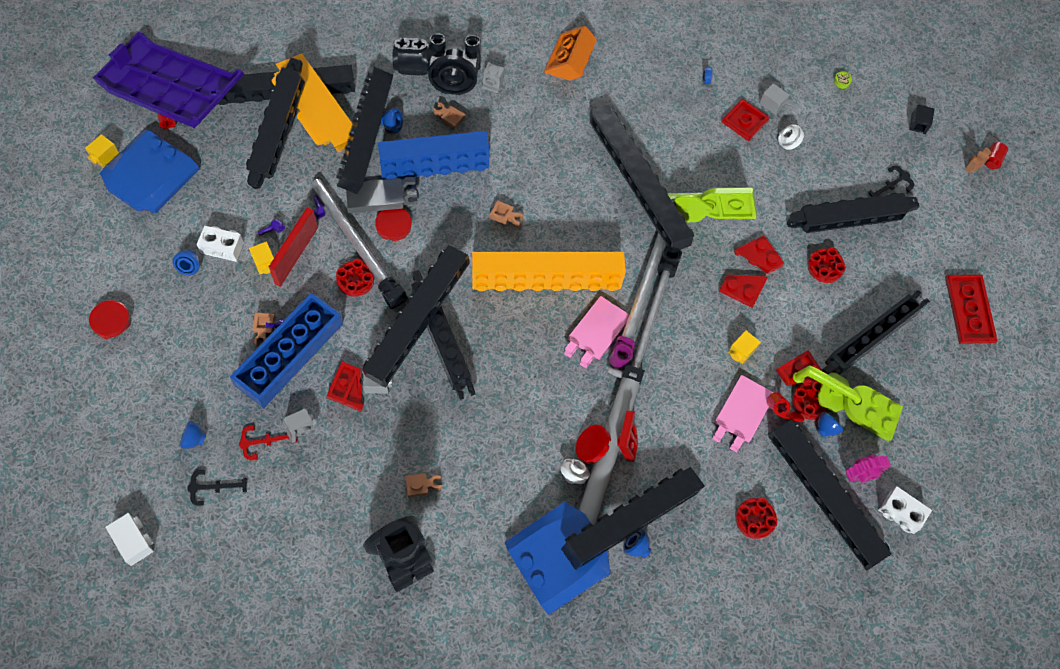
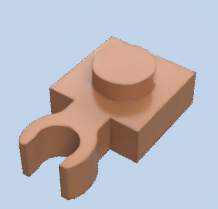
M438 102V108L441 110L433 108V113L436 116H441V122L454 130L465 119V114L453 106L447 109L444 104Z
M986 147L983 152L980 151L969 159V164L965 169L969 174L985 164L992 152Z
M498 200L490 213L491 219L504 225L510 221L516 227L520 226V222L515 219L523 220L524 216L521 213H514V207Z
M255 313L252 331L258 333L254 339L256 346L259 345L260 340L264 339L265 341L267 335L274 332V328L266 327L265 324L266 322L275 323V314Z
M426 473L406 476L408 497L428 495V489L431 488L440 490L442 485H434L433 482L441 480V476L435 475L430 479H426Z

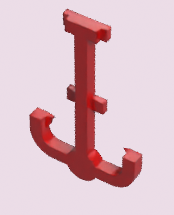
M254 425L242 430V440L239 442V447L243 449V455L247 460H258L256 453L252 456L248 455L247 449L249 446L263 443L271 446V442L290 438L288 435L270 437V434H265L266 438L249 441L246 439V433L251 430L254 431Z

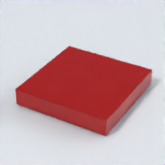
M741 99L722 119L721 123L749 142L769 121L770 117L744 99Z

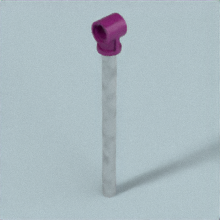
M659 233L622 336L617 338L613 351L609 356L611 366L616 369H623L633 356L635 347L633 338L666 246Z

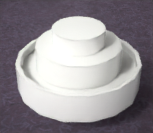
M789 125L780 132L778 142L786 150L794 149L802 142L804 132L798 125Z
M565 459L560 467L565 480L570 484H584L590 476V472L585 464L576 459Z

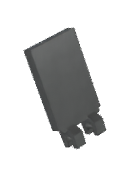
M415 177L364 181L358 194L346 190L348 214L401 209L403 205L418 204Z

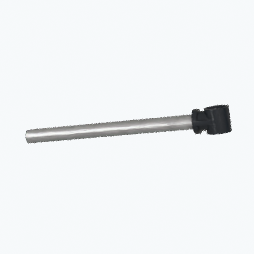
M320 179L314 180L311 186L379 282L378 289L380 292H383V298L389 308L393 309L406 302L408 297L400 284L396 285V280L393 277L387 276Z

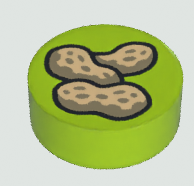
M844 71L838 72L834 78V84L841 89L848 88L852 82L851 75Z

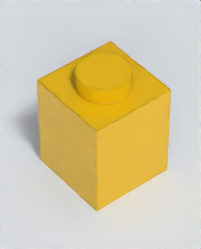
M102 134L85 148L88 153V159L96 165L98 163L102 167L119 154L114 143Z
M267 241L250 247L249 250L259 275L271 273L268 266L274 257Z
M746 330L732 344L728 353L733 360L744 364L757 350L761 342Z

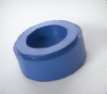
M705 67L703 70V83L711 84L712 67Z

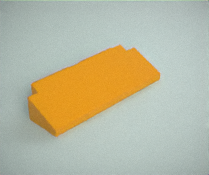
M301 53L291 57L303 62L301 76L306 82L297 109L300 110L297 114L298 120L316 145L324 144L326 146L331 142L337 152L342 151L347 140L351 138L348 134L353 125L304 55ZM291 58L276 63L278 69L286 68ZM280 71L274 73L275 77L272 79L274 86L276 85V76Z

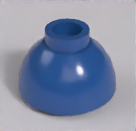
M398 108L388 110L382 115L380 124L385 126L388 131L398 133L403 125L401 111Z
M184 250L174 256L173 266L183 275H193L197 273L200 261L194 251Z
M827 412L820 414L817 431L824 438L838 435L844 431L843 427Z
M189 421L183 431L180 447L190 449L197 445L202 446L206 434L202 433L201 428L196 423Z
M639 530L626 539L623 551L627 555L645 558L650 554L649 537L645 531Z

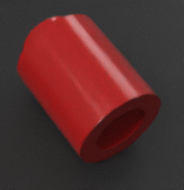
M994 142L989 148L992 153L984 164L989 169H999L1008 153V147L1004 143Z

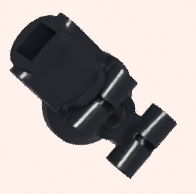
M439 33L433 34L430 37V43L418 38H398L393 44V70L403 75L421 76L428 73L432 86L445 94L462 95L468 93L475 87L478 70L481 68L480 39L475 35L467 36L463 52L459 49H449L446 51L445 36Z
M406 516L390 522L374 532L363 544L367 554L380 556L396 593L413 584L411 575H414L415 579L419 581L434 572L430 563L432 559L426 549L425 539L418 527L419 522L415 516Z

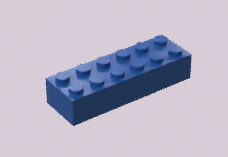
M487 131L378 142L383 180L416 176L429 177L434 174L447 175L452 172L465 173L470 170L483 171L489 169L490 148Z
M310 293L230 376L234 386L264 409L343 325L341 314L313 293Z

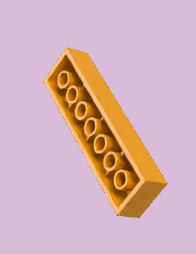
M472 252V289L478 291H486L487 289H495L497 291H505L506 289H514L515 291H523L525 289H533L534 291H542L543 289H552L553 291H560L562 289H570L572 291L608 289L609 291L621 289L626 272L624 252Z

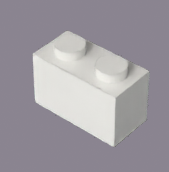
M127 513L105 528L125 562L132 566L154 552L151 547L154 543L147 533L143 534L141 528L144 526L137 516L134 518Z

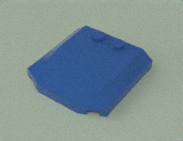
M143 130L100 172V175L107 190L133 209L157 213L200 168L189 156L151 131Z
M563 502L505 541L509 554L548 615L611 574L609 550L576 571L562 552L561 548L566 543L565 539L573 533H576V535L582 533L581 529L591 523L585 513L566 502Z

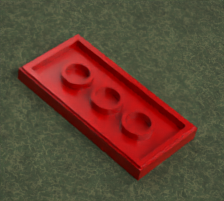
M308 207L305 209L268 266L274 284L279 287L282 286L318 229L313 209Z
M947 275L945 280L959 344H990L998 342L983 275Z

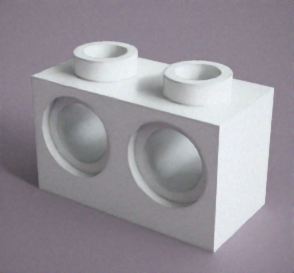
M204 226L197 242V247L201 254L237 261L244 242L241 234L236 231H226L216 226Z
M897 486L890 491L879 509L886 519L897 522L904 531L913 534L921 530L932 511ZM892 502L897 504L898 509L893 507ZM910 514L915 517L916 522L910 518Z

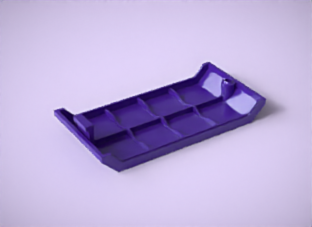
M137 32L125 45L119 44L109 54V57L112 59L93 79L112 95L196 128L244 73L239 69L231 73L153 43L143 33Z

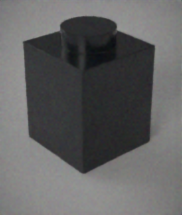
M918 104L912 113L909 130L926 134L932 126L935 109Z

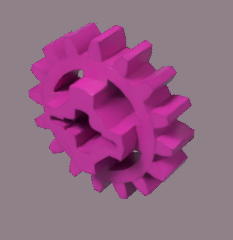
M873 454L856 460V463L853 464L854 466L848 468L845 472L849 482L858 480L861 483H865L881 477L883 471L891 467L887 456L882 455L879 457Z

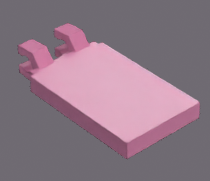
M600 296L569 335L568 340L570 343L565 348L564 354L571 358L578 347L586 351L580 365L587 368L594 357L598 360L602 358L626 326L629 314Z
M741 375L714 422L719 427L712 439L720 442L726 430L736 435L730 449L737 453L743 441L748 443L751 441L769 408L767 398L774 392Z

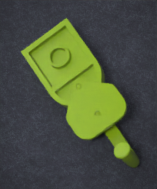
M712 188L704 193H668L670 199L675 202L679 213L683 214L685 222H699L706 216L714 219H757L753 188Z
M807 366L793 375V380L797 383H802L805 377L809 376L822 384L818 393V401L824 408L831 412L845 410L847 416L856 424L886 441L892 440L903 406L868 386L861 385L850 388L847 379L834 372L826 374L813 366Z

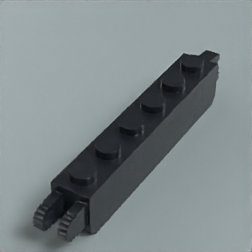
M291 58L286 68L282 67L280 73L277 74L275 88L270 93L269 105L264 110L263 122L258 127V136L253 142L252 154L246 162V169L249 171L247 183L254 189L261 188L265 178L270 179L274 176L306 83L301 76L303 62L299 59Z
M891 193L884 196L875 195L869 198L859 197L854 200L843 199L838 202H823L817 205L807 204L802 206L800 211L791 213L790 218L787 220V225L789 228L802 227L804 232L812 233L900 221L907 212L917 210L920 205L917 197H906L905 193Z
M419 270L412 272L414 280L411 283L413 295L417 291L419 282L424 280ZM441 306L426 328L451 388L456 391L459 400L464 399V393L461 390L463 386H467L471 396L476 394L471 382V374Z
M919 290L912 295L908 294L835 350L825 361L827 366L822 369V372L826 374L834 372L841 375L913 319L930 301L924 299L919 303L916 300L921 294Z

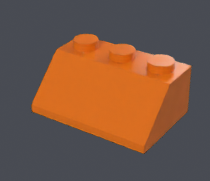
M585 25L561 33L544 72L568 81L580 78L589 61L597 38Z

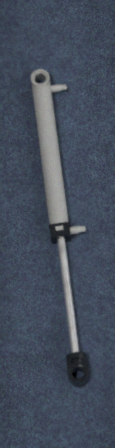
M665 247L657 270L661 278L632 366L626 364L624 371L609 367L607 371L609 374L622 379L605 427L611 435V441L608 444L610 446L609 450L602 459L593 464L578 509L587 515L592 525L596 524L620 449L617 446V438L622 433L626 410L632 411L645 370L639 369L660 302L668 278H672L676 274L682 256L681 250L671 253L669 248Z

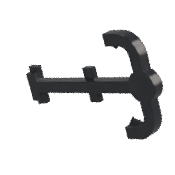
M892 166L888 171L893 172V170H897L901 174L900 177L893 182L888 180L885 182L887 185L874 193L870 190L868 193L873 197L889 188L893 190L895 189L894 185L902 180L910 184V186L906 187V191L910 192L915 184L908 172H904L899 166Z
M203 469L197 470L192 474L191 483L187 486L191 502L196 506H204V501L195 500V493L198 490L215 489V493H220V489L242 487V492H247V478H243L242 483L220 484V481H216V484L197 485L196 477L198 475H205L206 470Z

